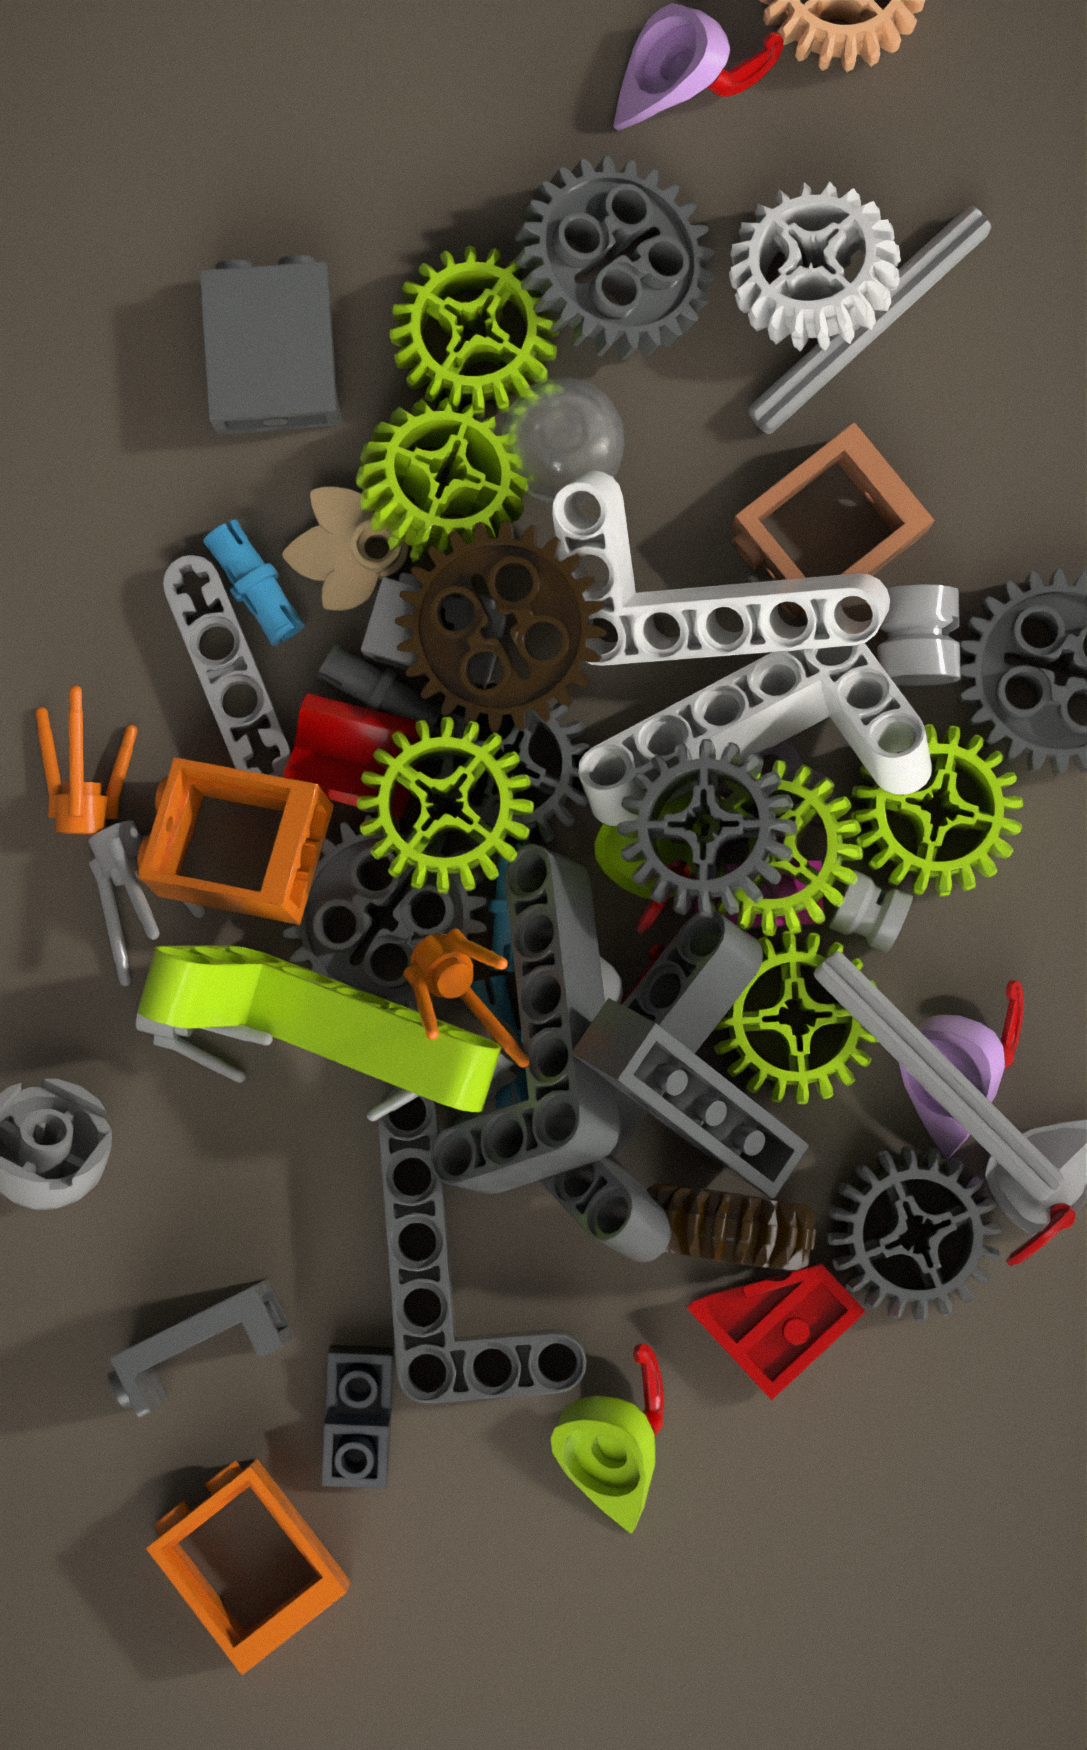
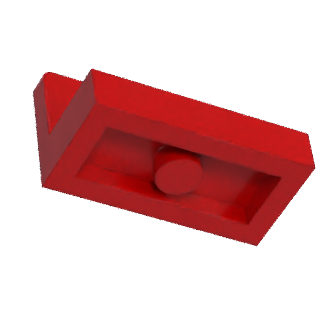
M306 693L300 706L294 748L282 777L318 784L330 800L357 806V799L359 797L378 795V790L363 784L361 780L363 772L369 771L384 776L387 770L374 759V752L380 748L388 752L395 759L401 753L392 738V735L397 731H401L406 736L410 746L420 742L416 731V722L418 721ZM422 761L412 768L417 772L421 771ZM400 783L396 788L392 802V816L395 817L405 816L412 797L410 791Z

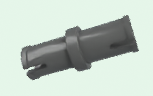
M339 643L333 646L316 676L319 680L328 682L365 704L364 708L414 721L425 720L427 724H430L429 729L436 727L442 716L440 714L442 704L439 705L429 698L423 699L419 692L398 681L399 673L389 667L383 672L344 649Z

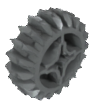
M487 683L486 689H492L496 687L497 683ZM560 702L556 703L551 709L552 719L548 722H544L534 709L528 710L527 728L519 731L516 725H514L509 736L502 741L499 750L493 756L496 758L501 754L503 757L505 753L515 751L518 742L522 739L519 745V767L527 772L531 784L526 790L537 794L542 792L550 796V798L534 810L532 814L513 817L512 821L525 825L529 830L537 828L541 839L545 843H550L554 840L553 830L547 822L552 817L566 828H570L573 825V816L563 807L566 801L580 807H584L588 801L586 794L573 788L572 785L573 782L582 783L578 773L579 766H575V761H580L584 754L592 748V745L587 743L571 745L570 741L580 736L584 732L585 726L581 720H576L562 727L559 722L566 716L569 707ZM455 710L449 716L444 717H451L453 719L454 737L462 739L466 727L465 719ZM481 714L476 722L479 724V727L489 722L488 714ZM508 714L504 718H512V716ZM431 727V738L442 737L440 727ZM537 727L543 729L550 736L559 751L562 762L560 779L547 774L546 769L535 764L528 754L533 742L532 737ZM477 739L475 744L481 747L484 741ZM439 755L423 760L424 764L429 766L442 767V772L430 774L428 777L444 779L451 776L456 771L458 756ZM484 771L488 777L484 798L479 809L471 802H469V807L481 817L485 824L493 829L500 810L499 792L495 795L497 787L490 775ZM459 789L456 793L452 791L446 798L439 796L432 802L437 814L446 812L455 806L458 811L452 817L456 818L458 816L464 822H468L463 818V808H458L456 800L462 798ZM528 836L526 840L517 839V842L521 846L530 845V838ZM469 839L471 845L475 847L480 845L474 839Z
M703 739L701 741L699 759L692 760L691 753L684 743L677 744L675 746V755L679 764L670 768L662 756L656 755L652 758L651 762L661 775L654 782L640 773H637L633 778V782L640 790L646 793L643 800L632 796L624 797L621 805L625 810L638 815V820L623 821L618 824L617 831L621 836L638 838L637 842L627 845L621 850L622 858L626 862H637L645 859V862L634 871L632 878L638 885H643L658 877L650 894V897L657 903L665 901L676 890L673 909L679 914L685 915L694 897H698V909L703 918L713 917L715 898L717 897L722 898L723 905L729 914H736L739 912V902L735 892L744 889L747 896L754 903H758L763 899V895L753 881L760 874L773 884H778L782 878L774 867L767 864L770 858L774 857L782 861H790L792 859L793 851L791 848L776 842V837L795 835L797 833V825L794 821L788 819H776V816L790 810L793 807V801L789 795L768 797L778 789L782 779L777 772L773 771L756 780L764 763L761 756L756 753L749 756L738 767L740 748L735 743H728L723 750L720 760H716L715 746L710 739ZM718 779L733 782L750 793L756 802L759 818H745L742 814L728 813L722 810L721 795L718 792ZM697 781V785L693 788L692 801L685 810L676 814H667L664 816V819H658L663 806L677 790L691 782ZM709 807L711 816L719 825L724 827H722L719 836L712 833L715 840L706 843L705 850L703 841L698 835L687 830H692L695 822L702 825L699 818L708 814ZM749 838H758L753 851L741 866L733 872L717 878V871H720L721 858L727 848L733 844L747 843ZM656 839H670L672 843H682L691 846L693 863L697 866L696 880L682 877L667 868L659 854Z
M903 1146L901 1148L900 1167H895L893 1159L887 1151L878 1152L876 1154V1162L881 1171L879 1175L875 1176L865 1164H858L854 1171L856 1176L865 1184L864 1187L858 1191L849 1184L841 1183L837 1189L843 1197L853 1201L849 1211L840 1207H830L828 1211L829 1217L838 1221H846V1231L827 1233V1243L831 1245L847 1244L848 1248L847 1253L832 1259V1266L836 1270H844L851 1266H855L857 1269L845 1282V1288L849 1292L854 1293L869 1283L871 1288L865 1296L864 1305L871 1310L876 1309L886 1295L890 1296L887 1307L888 1316L899 1320L904 1313L906 1301L911 1302L913 1317L918 1322H925L927 1320V1301L933 1300L940 1315L944 1317L953 1313L952 1304L947 1294L952 1291L963 1302L971 1303L975 1296L964 1281L971 1276L978 1282L988 1284L991 1280V1275L986 1270L976 1266L978 1259L982 1256L990 1260H999L1001 1255L999 1249L983 1245V1235H998L1003 1232L1001 1223L981 1221L980 1214L992 1211L997 1207L995 1198L983 1197L974 1201L971 1196L981 1188L984 1183L983 1178L980 1175L974 1174L960 1184L957 1179L962 1173L965 1163L956 1157L947 1163L943 1171L938 1170L941 1152L936 1148H928L924 1155L922 1166H917V1154L913 1146ZM924 1179L944 1189L957 1205L946 1210L940 1209L935 1212L925 1213L918 1207L913 1195H909L904 1180ZM886 1189L889 1197L887 1202L891 1212L890 1223L883 1232L873 1236L872 1240L863 1243V1225L867 1211L875 1198ZM906 1214L914 1215V1222L923 1224L926 1221L927 1223L937 1224L928 1228L929 1232L920 1236L923 1246L920 1248L922 1253L913 1251L914 1245L905 1243L903 1246L896 1242L886 1245L899 1239V1235L907 1231L905 1220L908 1217ZM964 1224V1242L961 1253L953 1267L942 1276L939 1269L942 1266L937 1252L939 1243L944 1236L957 1230L958 1226ZM904 1254L910 1259L915 1270L920 1273L924 1285L907 1287L890 1283L874 1269L870 1262L883 1256L888 1258L893 1255Z

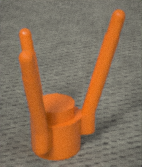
M74 685L69 689V782H63V788L48 711L45 707H38L35 711L49 794L48 817L55 818V833L95 835L106 828V819H119V798L133 753L138 729L133 724L125 728L106 794L101 796V783L83 781L82 690L79 686Z
M452 929L448 935L437 933L422 939L414 948L411 955V966L404 970L403 976L413 988L427 1038L435 1040L439 1036L437 1019L429 991L437 997H460L516 1064L521 1068L527 1067L530 1063L529 1057L470 988L473 982V963L470 957L498 970H504L507 967V960L495 952L469 941L459 929Z

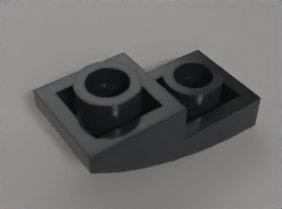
M330 1345L327 1361L326 1417L323 1429L322 1486L387 1489L394 1347Z

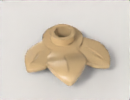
M320 487L310 492L311 505L319 526L312 527L298 536L282 553L284 560L301 576L314 581H324L322 586V604L324 609L334 611L354 609L366 602L372 595L378 580L396 574L405 564L409 552V545L403 542L399 547L389 549L383 558L373 559L366 554L368 543L374 539H382L387 542L391 530L385 529L372 532L370 521L374 514L373 511L360 510L359 499L361 494L341 487Z

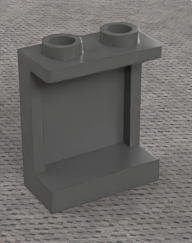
M291 255L280 258L278 265L253 267L250 261L225 260L217 263L213 270H200L209 420L216 434L341 426L340 405L336 392L331 321V278L326 261L315 262V258L311 256Z
M268 1279L110 1357L109 1359L115 1370L108 1373V1379L120 1405L124 1409L132 1406L138 1418L158 1408L168 1398L154 1370V1366L242 1322L259 1358L283 1347L294 1338L295 1334Z

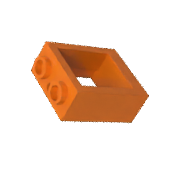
M174 757L168 777H164L157 788L155 797L157 815L151 834L143 839L137 855L138 878L158 897L300 925L334 804L319 785L315 783ZM204 796L284 811L261 891L180 876Z
M258 1459L254 1460L244 1469L234 1460L204 1484L211 1493L204 1501L192 1510L185 1501H182L153 1524L160 1535L146 1548L241 1675L245 1674L346 1594L351 1584L350 1579ZM248 1487H251L318 1576L246 1632L179 1542Z

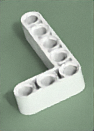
M591 470L581 473L557 493L553 502L552 515L555 536L562 540L558 552L559 561L561 562L574 554H578L582 558L578 567L572 573L575 579L590 576L584 566L585 555L600 557L609 569V580H596L597 582L583 595L585 601H599L605 605L603 610L589 616V624L592 625L593 618H604L610 621L616 628L618 641L612 643L605 642L600 638L588 639L587 648L595 651L602 657L601 662H587L591 665L605 666L853 646L865 643L874 637L889 611L890 597L887 588L879 579L870 574L860 573L636 593L623 495L619 484L614 478L602 471ZM577 491H587L595 496L601 507L599 518L593 519L582 515L575 503ZM848 596H858L866 600L871 606L872 618L864 622L848 618L841 606L842 599ZM788 601L800 605L806 612L808 618L807 625L792 627L786 624L780 618L778 604ZM729 607L737 611L742 617L743 631L729 632L723 629L717 622L715 616L716 608ZM662 612L673 616L679 624L680 636L667 637L661 634L655 627L653 621L654 614Z
M862 643L853 646L771 652L594 746L580 760L578 773L594 816L604 824L618 826L623 821L638 819V815L630 813L621 805L624 797L632 796L643 800L646 794L633 782L637 773L643 774L654 782L661 774L653 767L652 758L656 755L662 756L670 768L679 764L675 755V746L680 743H684L687 746L692 760L699 759V746L703 739H710L713 742L716 750V760H720L723 750L729 742L735 743L740 748V759L738 765H740L752 754H760L830 717L876 783L887 792L909 794L918 791L929 780L932 772V763L922 720L867 645ZM697 781L681 787L666 803L693 790L694 786L697 785Z

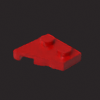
M820 1262L799 1270H791L692 1299L685 1306L771 1401L866 1312Z

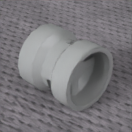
M854 870L858 876L855 885H845L841 894L845 902L841 907H835L828 928L845 936L851 933L863 935L866 937L870 947L887 954L902 928L913 896L896 888L885 892L875 886L872 877Z

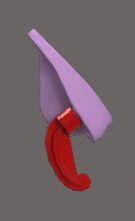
M675 3L660 8L648 19L634 45L620 90L613 127L620 131L640 123L665 109L689 100L705 88L715 95L723 97L743 92L757 83L774 66L783 50V38L778 32L769 33L764 39V46L766 48L727 72L723 68L728 60L730 46L725 32L717 21L701 10Z
M1010 980L1006 987V997L1009 999L1001 1041L990 1028L980 1022L960 1015L939 1014L922 1019L915 1026L991 1103L997 1094L1003 1072L1014 1062V1053L1021 1032L1024 997L1020 981ZM899 1063L904 1086L917 1113L946 1160L949 1159L971 1134Z

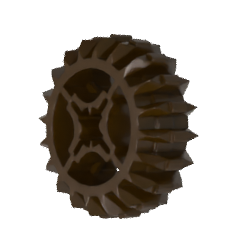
M657 1183L647 1189L667 1211L666 1215L672 1235L664 1252L714 1261L786 1270H799L809 1264L810 1251L814 1249L816 1229H814L815 1212L805 1204L665 1183Z

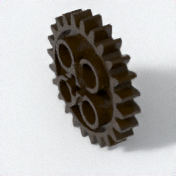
M503 520L497 538H491L484 524L479 522L475 524V542L468 544L458 532L453 531L450 533V539L454 552L446 555L443 551L431 546L428 552L436 567L431 572L418 567L411 569L414 577L423 585L419 592H400L399 596L415 607L413 615L395 618V624L412 629L413 638L397 645V650L417 653L419 660L412 664L405 673L407 677L424 674L428 676L430 681L420 694L423 699L433 697L440 692L446 696L440 713L443 716H449L461 705L466 708L465 726L470 721L477 722L481 714L485 713L488 714L491 731L499 732L504 716L511 714L516 727L520 731L527 728L528 710L534 709L544 722L552 719L548 703L552 698H555L567 707L574 704L572 697L566 689L570 681L581 686L588 687L591 681L579 667L582 661L594 663L601 662L602 657L595 651L587 648L588 639L607 635V630L589 624V616L603 610L605 605L599 601H585L583 594L591 589L597 581L594 576L580 579L574 578L572 573L582 560L578 554L569 556L561 562L556 558L562 541L558 537H553L543 548L536 546L538 538L536 526L530 525L524 532L521 540L514 539L513 528L508 520ZM523 565L527 567L532 575V589L523 600L516 602L508 601L499 591V577L507 567ZM474 575H482L498 611L503 616H516L518 624L510 629V635L530 669L531 674L528 679L524 680L519 677L505 643L500 638L488 639L485 629L489 628L493 622L472 584ZM456 594H464L473 603L475 609L474 619L464 630L452 631L443 623L441 617L442 606L449 597ZM544 622L555 625L561 632L563 639L559 653L548 660H540L534 657L527 645L528 634L531 629L537 624ZM487 651L496 654L504 666V676L501 682L492 689H482L477 686L470 674V667L474 658L480 653Z

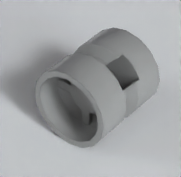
M926 584L887 588L890 606L879 628L887 633V640L877 646V660L895 685L908 687L935 686L961 680L960 644L949 637V633L959 627L958 589L951 586Z

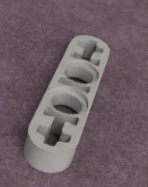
M195 555L180 557L172 562L165 572L163 580L164 592L236 769L263 774L258 767L247 768V761L255 757V752L248 736L244 735L236 742L233 732L254 729L268 718L271 727L269 729H258L263 744L269 751L280 750L281 756L272 761L274 772L269 775L282 777L292 751L222 578L213 564L205 558ZM189 571H194L199 579L207 577L210 579L209 583L202 586V594L209 609L212 611L219 604H222L224 611L221 613L205 614L189 626L186 618L199 616V613L191 597L187 593L178 595L177 589L185 585L183 575ZM219 626L232 632L234 646L227 657L215 661L207 659L201 654L199 642L205 631ZM245 684L257 692V706L253 713L247 717L233 718L226 714L223 709V696L232 686Z

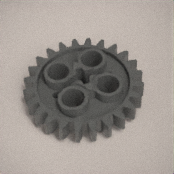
M604 156L595 170L586 158L580 159L571 172L564 166L559 168L550 182L544 181L533 195L534 200L530 201L520 216L525 223L515 235V240L526 246L516 257L515 265L532 269V272L521 284L522 290H540L543 295L534 306V311L538 313L552 309L557 314L551 326V330L554 333L564 328L567 324L574 328L572 345L578 347L587 336L594 338L596 355L601 357L613 343L616 344L621 359H627L637 349V346L646 357L650 356L661 343L667 348L671 346L682 335V332L686 333L699 319L697 314L710 300V297L704 291L715 280L716 276L711 271L703 268L715 256V250L698 246V242L709 231L708 227L705 225H690L688 218L697 208L696 205L690 203L678 207L674 199L678 194L679 186L674 184L664 191L657 188L658 170L653 169L644 180L637 177L635 160L629 159L620 172H616L610 156ZM613 211L620 213L627 220L628 224L620 221ZM648 231L655 233L656 237L639 244L629 257L623 255L616 258L594 278L584 284L575 282V278L591 272L603 257L606 260L612 259L642 234ZM566 239L575 242L580 247L582 253L573 250L568 245ZM650 262L656 264L665 276L657 273L652 268ZM602 290L611 293L619 305L611 303L604 296Z
M1057 568L1051 575L1049 585L1044 586L1040 576L1036 571H1033L1025 579V593L1011 580L1001 588L1005 605L990 596L985 599L981 606L990 621L972 617L966 624V628L978 640L960 642V654L972 660L971 664L960 666L961 680L970 681L971 688L960 694L957 701L960 704L976 703L979 711L970 718L967 725L969 727H976L987 723L991 731L986 736L983 746L988 748L1002 739L1008 744L1004 755V762L1007 764L1023 752L1028 754L1027 766L1030 773L1036 772L1045 759H1050L1054 776H1061L1066 772L1070 758L1073 759L1078 770L1081 773L1087 772V726H1081L1069 717L1067 702L1072 696H1082L1087 699V681L1077 678L1078 676L1087 678V657L1083 651V640L1087 637V572L1083 571L1073 586L1067 585L1063 569ZM1037 620L1043 623L1050 634L1048 647L1034 648L1028 645L1021 634L1022 622ZM1011 654L1026 663L1041 668L1012 666L1005 663L1004 656ZM1056 659L1063 661L1062 669L1064 673L1075 676L1069 677L1060 686L1053 683L1054 673L1043 669L1048 668ZM1021 680L1032 688L1035 696L1032 708L1027 710L1018 709L1008 702L1005 695V686L1008 681Z
M366 815L365 821L377 817L373 815ZM392 816L397 833L406 841L414 831V827L406 834L403 817ZM344 822L340 824L342 843L338 845L327 837L324 839L322 851L325 856L318 860L300 925L283 931V937L301 939L303 947L297 950L290 957L292 963L311 962L313 965L311 971L409 1008V1002L412 1001L417 1006L413 988L403 975L399 979L391 981L382 974L379 962L383 951L395 944L400 946L406 952L408 967H410L414 948L422 939L429 935L437 933L448 935L452 929H459L471 941L473 934L490 932L491 926L474 920V912L489 906L490 899L471 896L470 891H466L462 885L460 873L449 874V893L440 894L436 885L437 874L429 872L423 889L417 890L413 888L394 909L392 915L399 922L395 930L382 928L368 947L361 964L358 966L352 963L353 955L380 926L381 920L375 915L376 909L379 906L391 908L396 904L416 867L409 865L398 878L393 877L391 884L385 889L374 891L367 883L366 870L369 863L375 859L370 850L385 836L383 833L374 836L359 835L358 831L351 824ZM443 833L432 845L428 844L422 853L433 857L448 858L460 856L468 852L460 850L447 856L445 852L449 846L451 836ZM393 851L386 857L392 862L398 854ZM478 872L472 873L476 886L484 878ZM437 893L443 899L446 906L445 916L439 925L426 929L418 921L416 908L419 901L425 895ZM348 908L355 915L357 921L356 931L348 941L338 943L331 936L329 922L337 910Z

